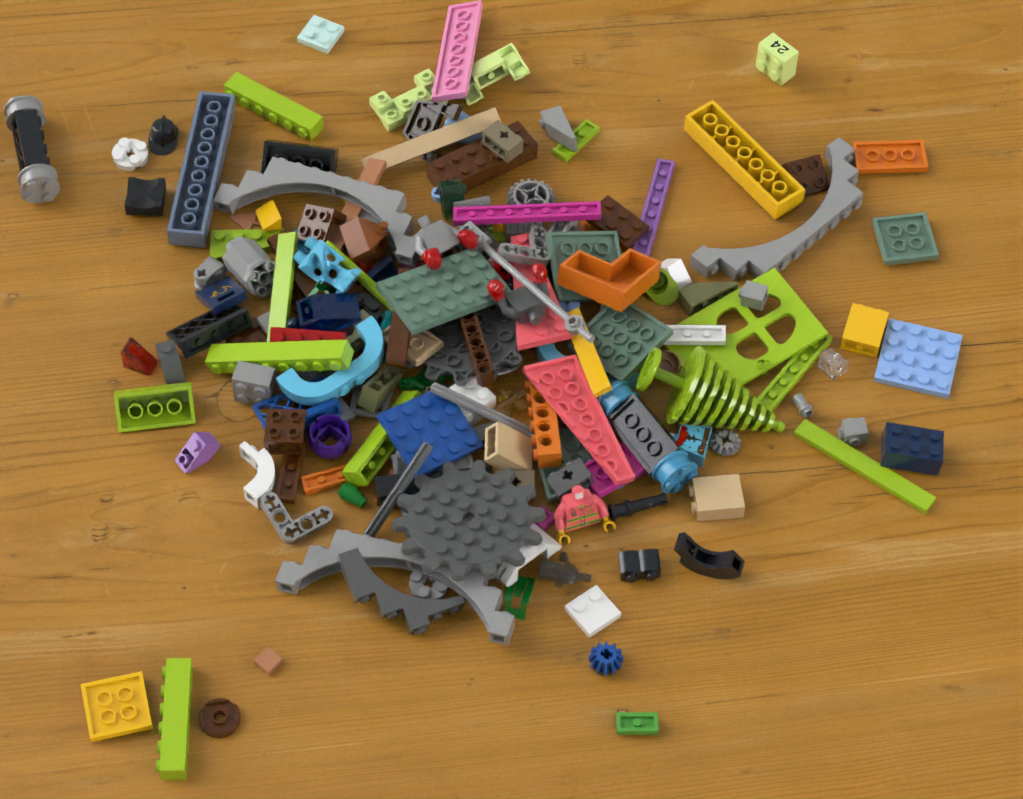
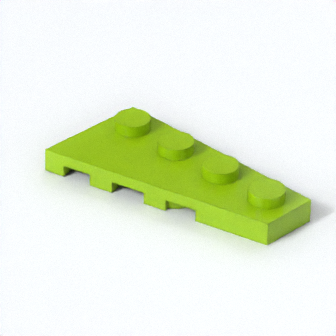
M263 229L211 230L210 256L217 260L222 259L223 254H226L227 243L238 236L256 241L265 252L272 251L266 238L284 229L263 232Z

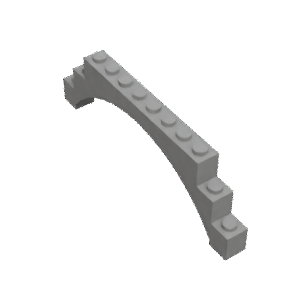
M840 137L827 146L825 158L828 160L830 167V187L821 206L802 226L777 240L753 247L719 249L708 248L703 245L691 254L690 267L705 279L720 269L733 281L745 276L747 272L757 278L774 267L778 272L781 269L784 270L793 259L799 258L805 249H810L816 240L822 239L827 231L834 229L838 222L846 219L854 209L857 210L862 205L863 192L855 187L858 182L859 170L851 165L854 160L855 149Z
M272 157L264 174L259 171L247 170L239 187L234 184L222 183L213 199L217 210L233 215L236 210L247 204L279 194L309 192L335 196L362 207L380 224L382 221L388 223L387 231L396 246L395 255L398 263L415 267L420 258V255L415 252V237L411 236L415 228L413 217L403 213L407 205L405 195L401 191L389 190L381 185L375 186L366 181L354 180L349 176L343 177L331 171H322L317 167L311 168L299 162L293 163L284 158Z
M336 529L329 549L320 545H310L302 565L295 561H283L275 580L278 591L297 595L298 591L326 576L342 572L337 560L338 555L358 548L369 567H392L415 571L443 583L459 595H462L483 621L488 632L489 642L508 646L515 627L514 615L506 611L499 612L503 601L502 590L495 586H487L489 579H486L481 571L476 569L470 570L465 580L461 582L454 581L451 578V569L447 566H441L432 573H426L422 570V563L425 560L424 554L404 555L400 550L402 543L398 544L388 539L373 538L367 534H355L349 530Z

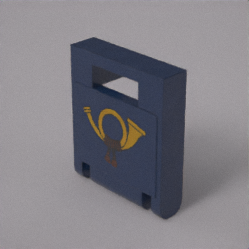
M228 275L224 277V280L219 279L201 288L202 291H195L197 299L215 315L248 299L246 291Z

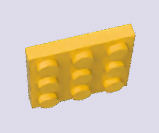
M142 671L80 684L91 742L153 729Z

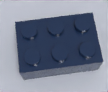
M886 422L881 436L880 466L938 476L943 463L944 431Z

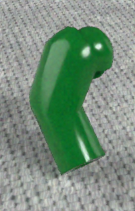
M415 377L400 379L398 383L400 389L404 391L416 389L422 392L428 386Z

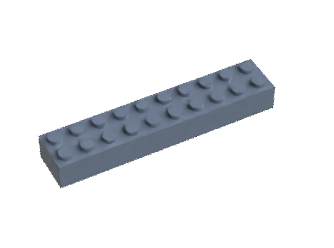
M199 91L167 228L170 245L206 248L215 207L213 199L219 189L236 112L235 94Z

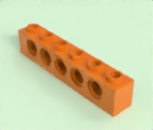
M525 379V389L529 391V393H526L527 404H531V407H528L529 418H533V421H530V432H534V435H531L532 447L536 446V449H533L534 461H538V469L562 467L557 413L531 381Z

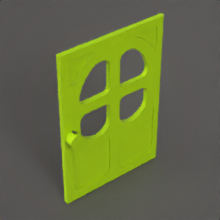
M775 267L752 280V282L767 285L768 297H773L780 301V307L761 318L755 317L748 307L741 305V298L738 297L740 288L676 324L717 325L720 315L731 309L737 310L748 325L736 333L726 334L725 345L700 346L705 349L706 355L710 354L714 358L715 363L719 362L722 365L723 371L728 370L732 374V379L736 378L741 386L760 375L768 374V370L828 336L827 330ZM784 316H791L796 322L792 336L783 344L776 343L765 328ZM751 335H757L769 351L757 359H747L738 354L736 350L738 343ZM699 345L664 346L668 351L678 355L682 368L689 355Z

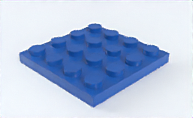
M430 391L377 415L378 421L407 466L423 442L433 446L432 451L418 470L415 478L419 474L427 475L442 468L446 462L453 463L478 452L484 446L458 405Z

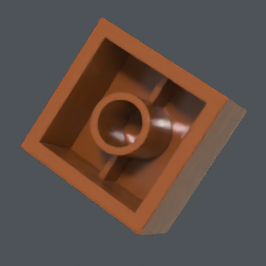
M356 217L339 226L351 260L364 265H370L386 257L389 240L388 223L386 221L378 224L361 217Z

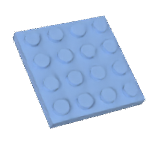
M889 318L873 382L948 399L963 335Z

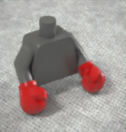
M535 263L531 268L532 275L536 278V282H533V284L550 298L547 286V268L544 264ZM492 279L488 282L487 291L494 298V301H497L503 315L517 320L520 324L531 322L532 325H538L541 323V317L545 315L544 309L547 305L525 286L504 293V284L500 280Z

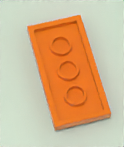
M923 140L852 142V147L855 149L853 155L855 168L859 170L858 174L928 171Z

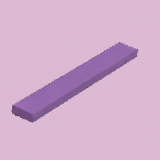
M660 158L657 159L641 220L650 226L649 231L636 241L632 247L633 250L649 257L675 167V161Z

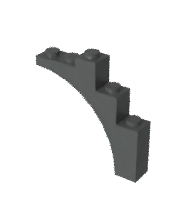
M358 548L338 555L337 560L354 604L358 602L360 604L367 603L374 597L381 618H388L390 620L398 617L399 613H401L409 635L425 633L430 625L429 619L435 621L442 618V614L460 612L465 604L462 595L448 599L431 600L416 598L397 591L373 573L364 561Z

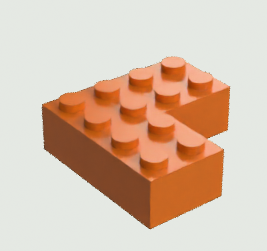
M630 248L612 263L578 250L559 265L557 284L565 289L579 293L581 296L593 299L597 303L622 312L659 281L662 262Z

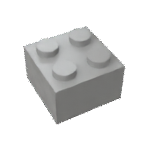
M238 361L232 376L234 401L242 404L256 405L276 396L278 388L275 368Z

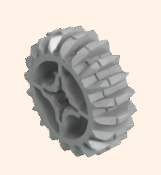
M529 178L527 181L521 179L520 183L515 182L514 187H510L507 194V205L555 203L556 197L549 183L544 184L543 180L537 182L536 178L534 181H530Z

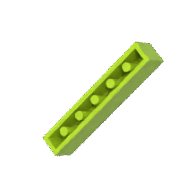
M235 72L224 84L225 94H235L236 103L254 111L259 116L269 119L272 123H276L286 130L296 133L301 138L312 141L323 129V116L238 72Z
M418 390L403 391L390 408L416 398L421 393ZM380 422L341 472L349 483H353L354 486H368L395 450L394 444Z
M166 658V666H162V678H165V684H161V697H164V703H160V715H163V720L159 722L158 726L159 734H162L161 740L157 742V752L160 753V759L156 760V772H160L161 780H187L193 678L192 659Z

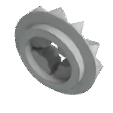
M716 429L715 433L711 434L710 446L715 453L729 456L739 450L741 439H739L738 433L735 434L732 429ZM728 438V442L722 446V440Z

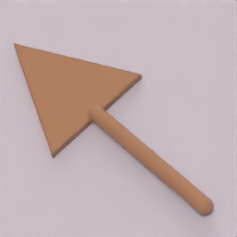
M256 213L228 216L242 229H251L253 224L261 226L259 222L255 221Z

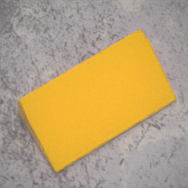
M274 200L255 210L263 232L282 229V219Z

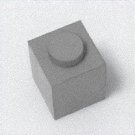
M746 280L744 287L741 286L738 295L741 298V305L763 311L768 298V286Z

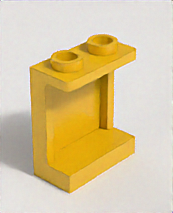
M852 303L840 349L877 358L889 312Z

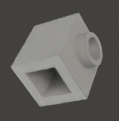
M865 417L847 418L841 421V426L838 428L839 439H842L843 442L850 446L867 443L869 432Z

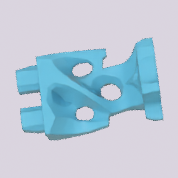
M310 236L304 243V245L311 249L309 254L306 256L298 250L293 258L300 264L298 267L317 282L321 280L320 284L324 281L331 284L337 290L334 293L335 297L340 300L355 283L362 271L358 268L346 270L338 265L345 258L321 239L318 241ZM332 254L335 256V261L329 260L327 255ZM316 268L321 270L320 276L314 273ZM331 269L337 272L336 278L330 277L329 271Z

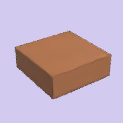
M267 647L254 659V663L270 675L283 663V658L270 647Z

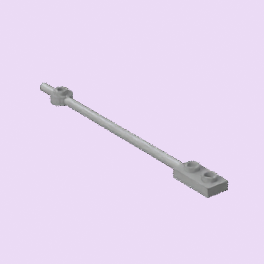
M470 220L459 229L460 231H473L478 238L477 246L474 249L480 253L484 250L565 321V328L569 334H580L589 343L595 340V337L585 329V322L580 315L570 316L490 247L489 245L492 243V240Z

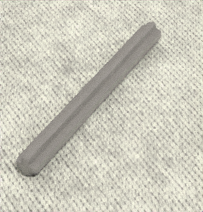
M434 382L431 385L430 392L493 422L499 421L530 437V434H534V432H530V426L441 384Z

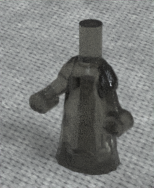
M561 552L559 555V561L564 564L541 557L538 580L555 581L558 588H561L564 584H574L578 580L590 582L591 574L578 572L577 568L568 560L565 552Z

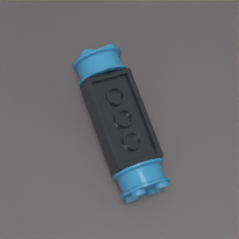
M614 381L611 384L613 390L597 397L610 426L645 470L652 476L653 480L661 484V490L664 493H679L692 478L697 477V464L690 462L688 453L683 450L643 399H641L640 394L633 392L631 383L628 381Z

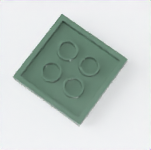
M926 212L872 218V226L884 266L938 259L939 253Z

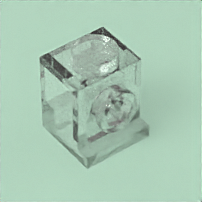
M832 348L825 349L820 353L818 366L832 381L847 372L849 364L847 358L843 360L842 356Z

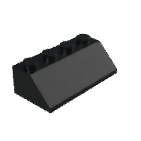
M267 139L264 141L261 173L264 174L272 157L284 158L293 163L299 162L304 166L317 167L322 171L335 173L339 149Z

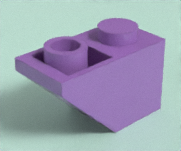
M195 431L174 461L185 474H188L211 460L221 445L210 432Z

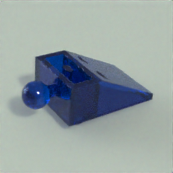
M356 293L313 294L296 301L299 319L296 317L290 318L286 326L287 328L336 331L359 322L362 319Z

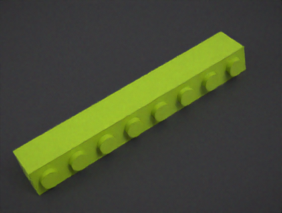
M348 340L211 344L205 363L213 374H234L238 361L273 367L276 372H286L290 368L300 372L349 370L354 350Z

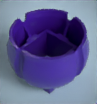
M334 414L322 415L317 418L316 423L312 422L308 432V443L312 451L318 454L319 457L333 461L343 456L349 450L352 443V431L347 421H342L340 416ZM329 437L337 441L334 446H326L324 442Z

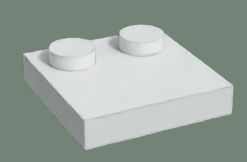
M597 585L564 606V610L589 638L621 617V612Z

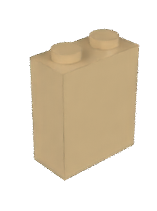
M499 421L485 429L484 462L500 470L505 468L532 470L533 447L530 437Z
M739 474L692 478V484L688 486L689 497H693L691 510L692 514H696L697 521L744 517L745 503Z

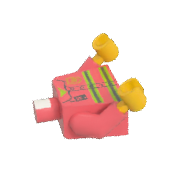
M579 485L572 488V493L562 496L561 504H559L554 512L556 531L558 530L555 540L560 545H562L561 539L565 537L566 544L570 543V537L564 533V530L568 532L601 522V519H603L602 527L607 533V524L611 523L614 530L616 525L608 518L609 513L604 501L596 494H591L589 489H583Z

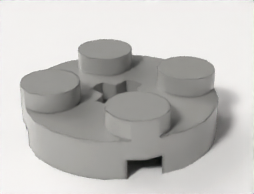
M415 571L410 575L409 589L413 597L431 600L444 599L445 594L449 591L448 586L429 576ZM426 582H433L432 588L424 585Z

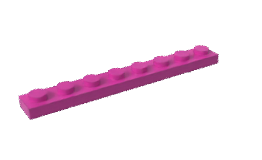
M601 201L453 207L454 226L465 225L469 220L474 225L601 220Z

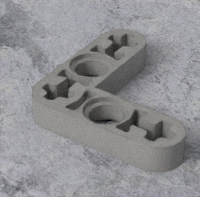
M532 226L528 236L530 247L501 243L497 253L510 262L527 265L541 263L547 266L551 258L545 236L547 231L541 226Z
M266 492L261 497V508L281 540L286 544H293L323 528L331 522L333 517L330 507L320 506L293 521L275 493ZM266 498L274 500L273 507L275 510L272 511V506L269 503L265 504ZM321 512L324 514L328 513L327 519L322 517L318 519V524H316L315 519L320 517ZM281 513L285 516V520L277 522L274 516ZM308 520L312 523V528L304 529L301 523ZM297 525L298 531L294 532L293 538H291L290 536L286 537L287 531H289L290 533L295 531Z

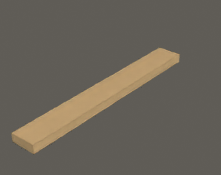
M496 107L364 157L361 161L365 167L369 158L385 160L387 163L386 170L482 133L483 130L497 120L501 122Z

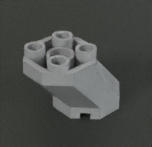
M238 236L228 242L226 254H223L222 257L227 270L238 279L249 293L265 298L271 295L275 262L252 239Z

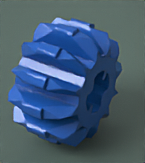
M607 641L604 645L598 642L596 648L592 647L591 654L589 655L591 669H596L597 675L604 672L605 677L608 672L614 676L616 670L620 671L624 660L621 648L616 649L615 643L610 646Z

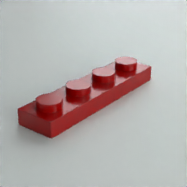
M271 327L270 342L346 340L347 332Z

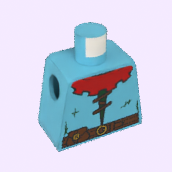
M682 424L678 434H670L683 450L688 453L690 462H695L697 466L703 467L710 443L712 427Z

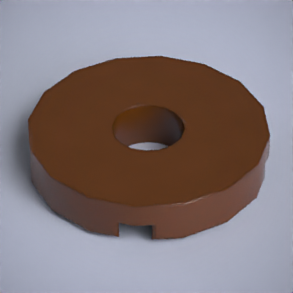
M216 698L208 701L199 712L201 729L213 738L230 736L240 725L241 716L238 706L226 698ZM219 714L225 716V719L220 722L215 721L214 718Z

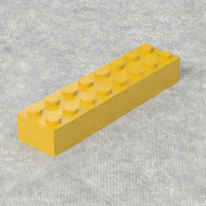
M714 100L685 116L684 131L775 220L803 203L805 188Z

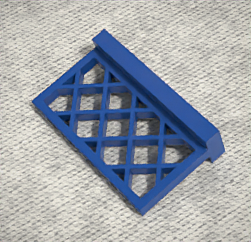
M321 375L308 382H320L324 380V377ZM284 393L252 406L264 430L267 414L260 413L259 410L265 407L270 409H295L290 407L294 401L289 399ZM334 397L307 409L305 430L310 429L312 422L316 423L317 418L322 415H341L342 410L338 398ZM281 400L288 401L286 406H281L277 404ZM300 404L298 409H303L304 405Z

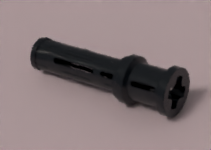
M662 493L635 501L624 500L623 503L608 504L609 517L612 521H616V518L631 517L639 511L668 505V501H665L668 500L667 495Z

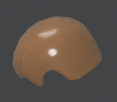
M661 350L662 356L659 368L676 375L681 366L678 355L672 351Z

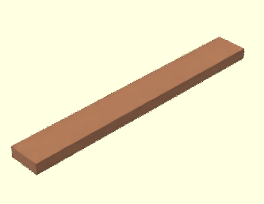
M369 158L358 181H366L377 186L387 166L386 161ZM347 201L341 212L347 216L345 223L360 217L364 209ZM337 221L327 241L333 243L343 252L346 244L339 226L344 223ZM327 255L329 260L335 261L331 256ZM317 268L314 270L317 272H321V270Z

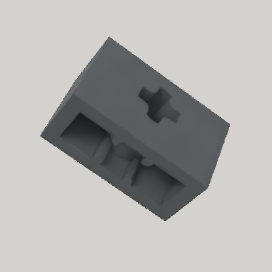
M580 458L569 461L565 467L559 471L552 472L546 478L549 487L560 503L562 496L572 493L574 486L579 485L586 489L594 484L591 473Z

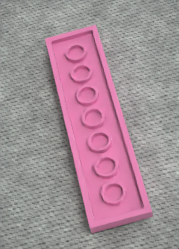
M481 0L450 5L448 7L431 96L433 102L461 99L468 95L483 10Z

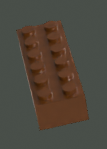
M517 121L508 125V127L523 139V152L507 163L482 143V138L427 163V178L434 187L438 188L441 196L442 194L445 196V201L454 198L460 191L465 193L536 159L537 142L522 124Z

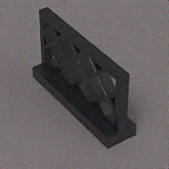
M235 305L230 310L227 309L217 315L210 310L166 332V336L170 340L174 339L175 345L182 350L183 356L187 359L211 347V344H217L253 326L248 310L245 307L241 309L238 305Z

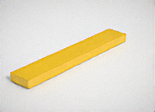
M579 307L567 312L570 316L580 315L584 320ZM580 334L572 335V343L595 398L613 390L594 342L589 343Z

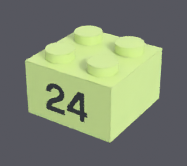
M772 33L759 43L755 67L770 77L772 81L782 86L795 76L799 51Z

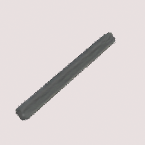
M423 442L363 534L375 537L397 504L398 497L405 492L432 451V445Z

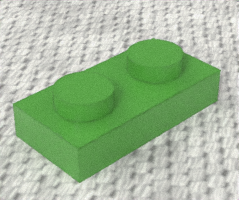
M616 712V735H658V712Z

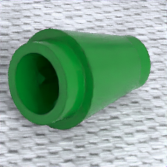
M347 481L340 487L337 493L340 499L359 508H362L368 500L353 483H348Z

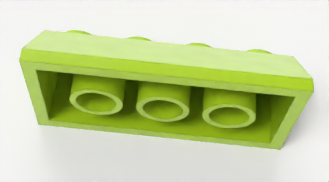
M191 382L114 391L119 433L196 423Z

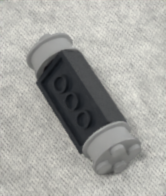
M23 95L12 97L4 106V115L7 128L13 132L20 173L17 176L20 195L28 203L53 201L60 191V184L57 181L58 174L56 169L50 166V159L46 157L47 145L43 144L44 131L40 130L46 122L43 104L36 96Z

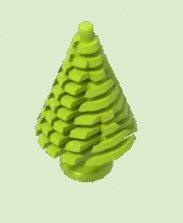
M700 345L689 355L678 376L659 368L662 356L661 349L654 347L647 356L640 371L636 389L645 391L653 378L673 386L665 410L664 421L666 423L674 424L677 422L683 425L688 423L695 426L701 423V426L708 427L714 424L713 427L721 428L726 424L725 428L733 429L737 425L738 430H744L750 424V431L758 430L762 424V432H768L770 429H774L778 433L784 431L785 423L775 420L776 416L771 410L766 415L767 409L762 402L757 407L758 399L753 394L749 397L750 391L744 386L741 387L740 382L736 378L732 379V374L728 370L723 371L722 365L719 362L715 363L714 358L710 354L706 355L705 349Z

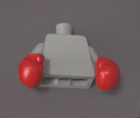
M427 215L417 220L422 229L414 235L415 252L422 257L427 267L432 270H437L441 267V254L458 243H462L468 250H472L477 246V235L471 230L460 231L441 219L431 223Z

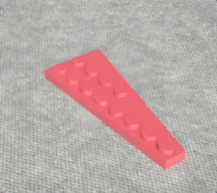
M529 233L511 236V244L530 247ZM515 263L520 273L532 283L536 282V278L531 272L533 265ZM513 277L514 290L524 286ZM547 277V286L550 299H552L557 305H559V302ZM548 306L544 309L545 315L541 317L542 321L538 325H532L531 322L520 324L515 320L518 351L572 339V335L566 330L565 321Z
M576 354L524 366L523 372L614 484L620 485L634 481L635 475L598 399L593 395Z

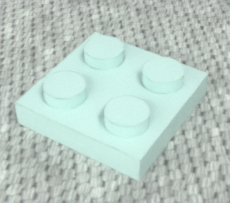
M313 15L298 35L297 42L328 54L343 34L344 26Z

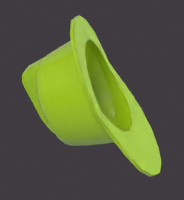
M661 267L659 281L650 287L646 293L654 302L664 306L675 302L678 297L679 288L675 280Z

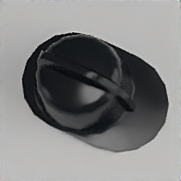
M165 115L153 122L148 139L150 151L160 156L171 153L177 145L178 128Z

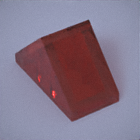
M132 337L128 339L121 351L124 368L147 376L151 375L158 363V360Z

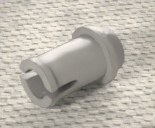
M802 393L796 394L792 402L798 408L799 415L804 418L810 417L813 414V406L808 404Z

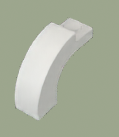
M244 441L239 445L240 456L257 470L255 478L243 487L244 497L254 507L260 509L262 495L266 492H274L276 486L275 466L271 455L265 448L258 451L255 446H250Z

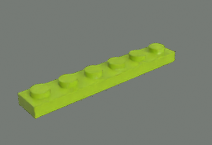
M828 335L794 355L757 398L758 403L756 406L758 407L762 402L766 406V414L770 410L773 412L831 344L833 337Z

